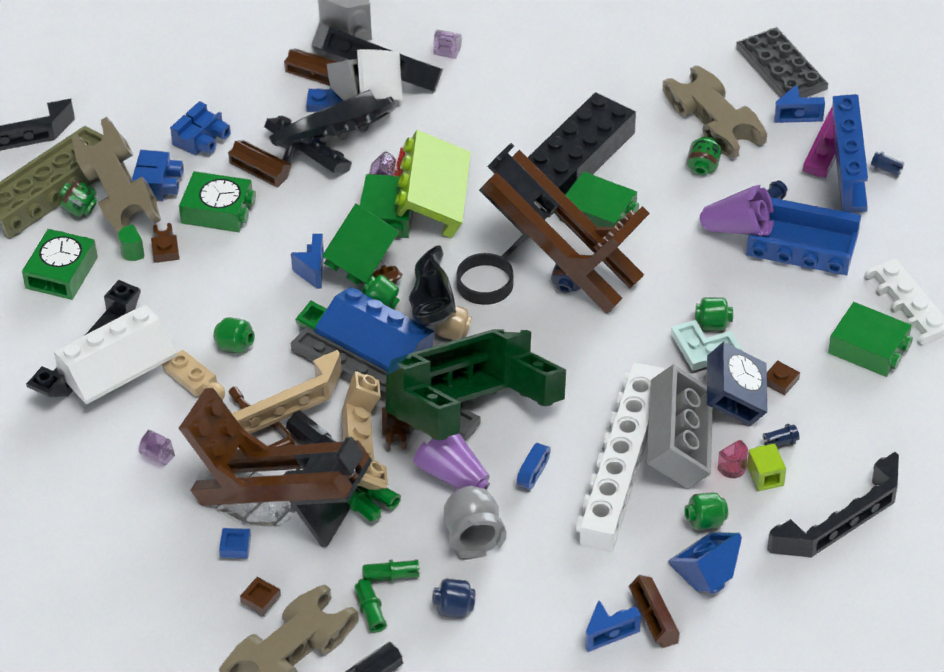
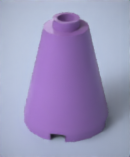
M761 185L749 187L705 206L700 213V223L710 232L767 236L771 233L774 225V220L769 221V213L774 212L771 197L765 187L760 188Z
M460 433L449 436L446 440L431 439L428 444L423 442L413 458V463L418 468L457 489L472 485L487 490L490 485L488 482L490 475Z

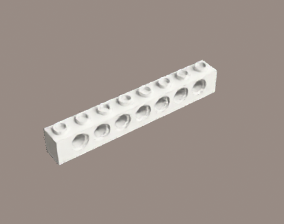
M633 362L631 372L625 373L623 388L625 390L624 392H619L616 407L619 409L618 412L613 411L611 416L610 428H612V431L606 432L603 448L606 449L604 453H599L597 460V469L599 471L598 474L593 473L590 482L591 495L586 494L584 499L583 511H585L584 516H579L576 532L580 533V545L613 552L648 440L651 379L663 372L665 368Z

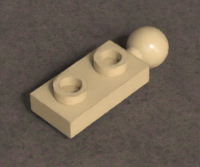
M184 350L178 352L177 357L162 364L163 370L196 397L202 394L205 388H214L220 398L224 399L225 389L220 383H217L216 375Z

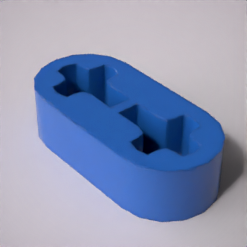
M538 442L534 444L519 470L516 481L518 486L530 490L534 487L549 460L551 452L549 446Z

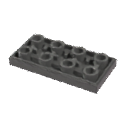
M777 27L736 42V49L780 98L796 85H798L800 98L809 97L828 90V82Z

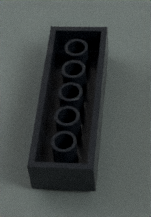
M595 92L528 158L566 195L583 171L593 175L635 134L636 111Z

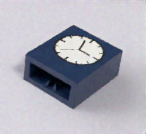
M723 341L707 355V405L752 426L767 413V363Z

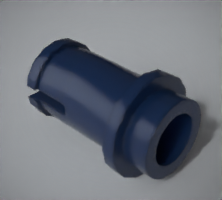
M876 151L872 158L871 166H874L875 170L879 168L899 177L901 174L900 170L903 169L905 162L886 156L883 151L881 153Z
M777 180L769 184L767 191L770 197L783 199L788 189L785 183Z
M789 423L785 424L784 428L763 433L762 435L763 440L767 439L764 445L775 443L776 447L788 443L794 445L800 439L796 425H790Z

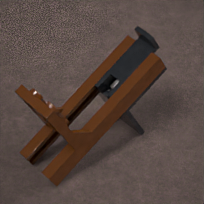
M510 143L487 166L494 175L479 189L523 234L502 257L506 259L529 236L607 314L620 302L622 297L594 268L603 262L629 289L636 284L645 274L618 246L650 213L642 206L635 213L630 210L613 227H597L520 149L511 156L509 152L514 145ZM553 212L594 254L579 255L545 219Z
M214 388L204 389L178 428L215 478L196 480L190 489L201 506L289 501L321 547H328L350 510L349 499L373 461L360 441H355L353 437H346L344 442L268 447L240 426ZM290 470L286 471L284 475L238 478L234 474Z

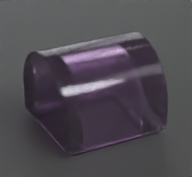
M437 29L434 33V54L456 59L460 52L462 35Z
M387 151L383 152L371 163L369 174L394 176L395 157Z
M148 429L140 441L139 453L165 466L175 457L171 440Z

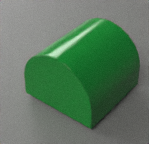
M131 224L123 227L118 233L122 257L128 261L144 259L143 242L135 225Z
M310 300L295 319L296 323L303 328L307 326L315 330L326 308Z

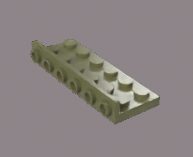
M83 126L0 181V225L7 238L11 239L60 206L62 196L59 193L67 182L72 184L75 180H81L87 185H91L99 179V176L91 181L86 178L75 158L71 137L78 134L88 146H93L101 141L103 134Z

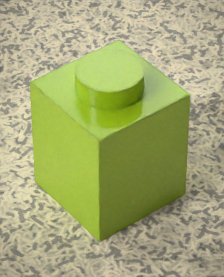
M775 443L749 449L747 468L757 491L784 486L786 466Z

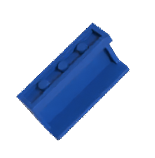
M857 94L833 96V138L841 209L849 213L867 212L865 182L868 181L859 97Z
M771 197L774 212L769 213V221L774 220L772 231L767 236L750 234L747 240L746 256L847 276L859 235L861 215Z

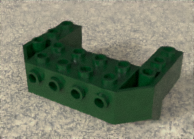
M492 329L392 359L386 375L385 411L397 417L398 420L412 425L416 430L428 434L434 440H446L449 436L460 433L461 402L473 401L477 397L495 394L505 388L513 389L521 396L536 401L540 406H551L555 402L564 400L566 369L531 352V331L504 332V329Z

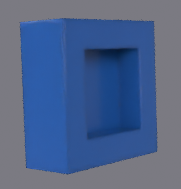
M222 528L219 548L220 558H248L251 530Z

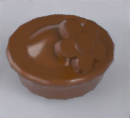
M386 265L381 266V269L376 270L372 274L375 277L384 275L392 282L399 280L403 276L397 266L386 267Z

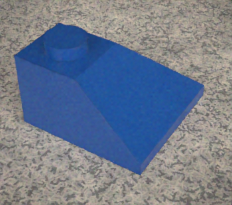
M710 532L668 560V563L696 591L709 592L710 594L722 590L725 587L724 583L734 576L742 537L740 533Z

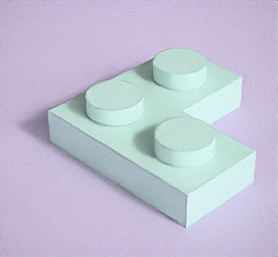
M696 320L671 327V335L692 371L707 367V355L723 341L742 350L731 331L706 338Z

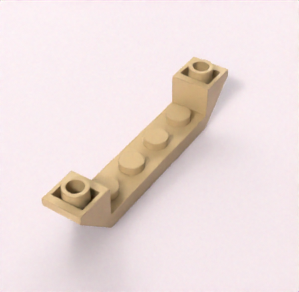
M336 350L313 360L315 378L286 389L242 410L232 413L240 426L251 434L292 416L296 411H304L329 400L342 372L339 351Z
M355 371L342 408L343 442L346 437H353L355 441L359 440L373 460L358 485L369 490L385 489L388 485L387 468L374 461L371 411L381 397L379 380L371 375H364Z

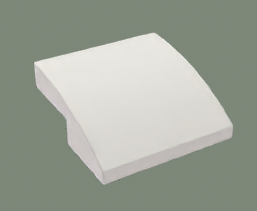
M357 50L360 93L371 90L377 100L387 97H393L394 101L403 100L399 52Z

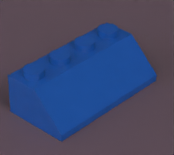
M349 287L333 298L315 327L317 334L388 371L392 359L432 347L435 331L417 324L402 312L395 311L384 305L381 301L373 299L352 287Z

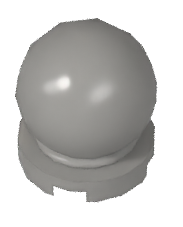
M472 485L457 489L447 499L444 505V522L450 531L449 541L451 548L458 551L460 557L469 559L487 556L486 551L493 549L496 545L498 549L502 547L506 540L507 532L503 521L499 517L498 505L486 489Z

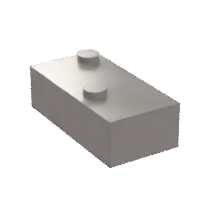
M674 364L651 379L647 464L689 489L711 475L713 408L707 405V386Z

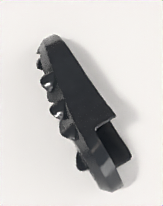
M367 90L336 105L306 116L269 136V139L273 145L288 148L293 142L298 141L310 143L315 138H318L321 143L326 142L330 136L337 135L340 139H345L349 132L355 129L366 132L370 123L390 114L394 110L396 103L393 97L377 100L372 91Z
M440 245L428 250L415 265L416 282L409 295V301L415 322L423 326L440 324L449 319L452 313H456L455 299L449 278L440 266L444 255Z

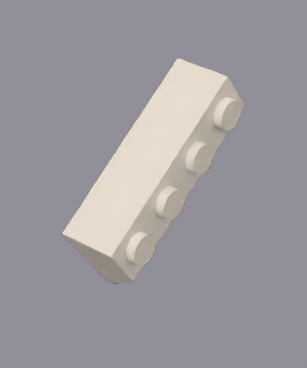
M146 304L54 351L58 373L64 375L65 382L85 404L100 398L178 356L160 318Z

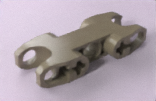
M693 66L690 68L689 78L691 83L689 84L680 83L673 78L663 80L662 90L672 108L682 117L693 113L704 124L702 128L704 137L714 139L721 147L722 154L733 159L739 156L740 146L738 140L741 139L749 140L755 145L767 143V132L757 115L747 106L736 110L725 99V87L714 74L700 66Z
M108 117L101 120L103 137L96 145L88 146L78 134L71 137L75 158L82 172L89 181L99 176L108 194V197L99 201L98 204L104 217L111 223L117 233L123 227L128 226L130 218L140 211L145 212L155 224L161 221L157 200L147 181L143 177L135 181L132 180L123 161L132 157L133 152L127 140L118 132Z
M327 585L318 586L300 595L285 608L282 614V620L285 624L265 640H262L256 634H252L240 642L223 662L219 672H297L294 665L315 648L326 655L342 644L346 636L359 621L358 611L350 607L335 614L323 612L322 610L332 598L330 594L331 589Z

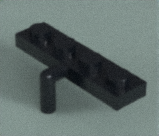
M285 116L267 118L264 128L275 133L292 124V120ZM318 138L313 139L310 143L302 141L293 142L290 147L285 149L282 160L291 164L295 151H301L333 173L349 171L352 164L351 161L344 157L342 152L332 150L326 146V142L321 143Z

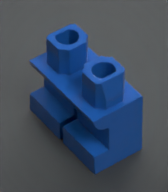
M201 101L196 103L186 112V115H183L170 127L172 145L195 156L201 151L211 154L217 146L216 137L226 140L231 135L230 125L222 120V113L217 112L214 114L208 111L207 105Z
M140 149L132 180L135 181L143 177L149 184L154 196L158 200L164 201L165 194L178 195L179 178L170 177L183 176V161L171 160L170 152Z

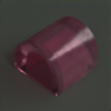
M738 440L719 451L717 470L722 475L728 478H739L744 475L748 457L746 444Z

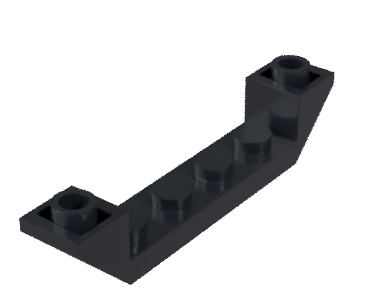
M320 22L311 44L347 60L358 59L357 50L392 51ZM400 54L401 80L435 92L443 69Z
M71 98L47 103L49 116L0 125V151L55 140L75 120Z
M118 280L104 295L105 313L85 335L135 310L141 293L140 288ZM41 366L26 383L28 388L48 397H68L73 392V389L65 382L64 375L58 373L57 367L54 370H50Z
M893 452L886 458H880L873 467L872 483L875 486L872 487L869 493L861 498L853 499L847 507L839 512H833L827 520L819 525H813L806 533L791 519L782 525L774 526L769 532L767 550L771 554L812 558L894 504L898 487L899 455Z

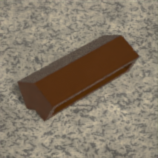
M294 48L289 49L284 65L285 72L330 86L327 64L338 61Z
M245 140L235 141L233 148L228 152L230 164L277 188L288 178L292 164Z
M638 575L628 587L655 642H658L661 648L678 644L680 632L652 577ZM643 593H645V595H646V597H647V599H648V601H649V603H650V605H651L650 607L648 606V604H647V602H646V600H645V598H644V596H643ZM656 617L663 629L662 631H660V628L655 620Z

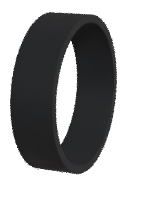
M493 253L474 254L464 259L457 268V289L460 295L469 302L479 305L495 304L507 298L512 292L514 284L513 268L502 256ZM488 265L503 270L510 279L498 290L478 292L466 287L462 283L461 277L471 268Z

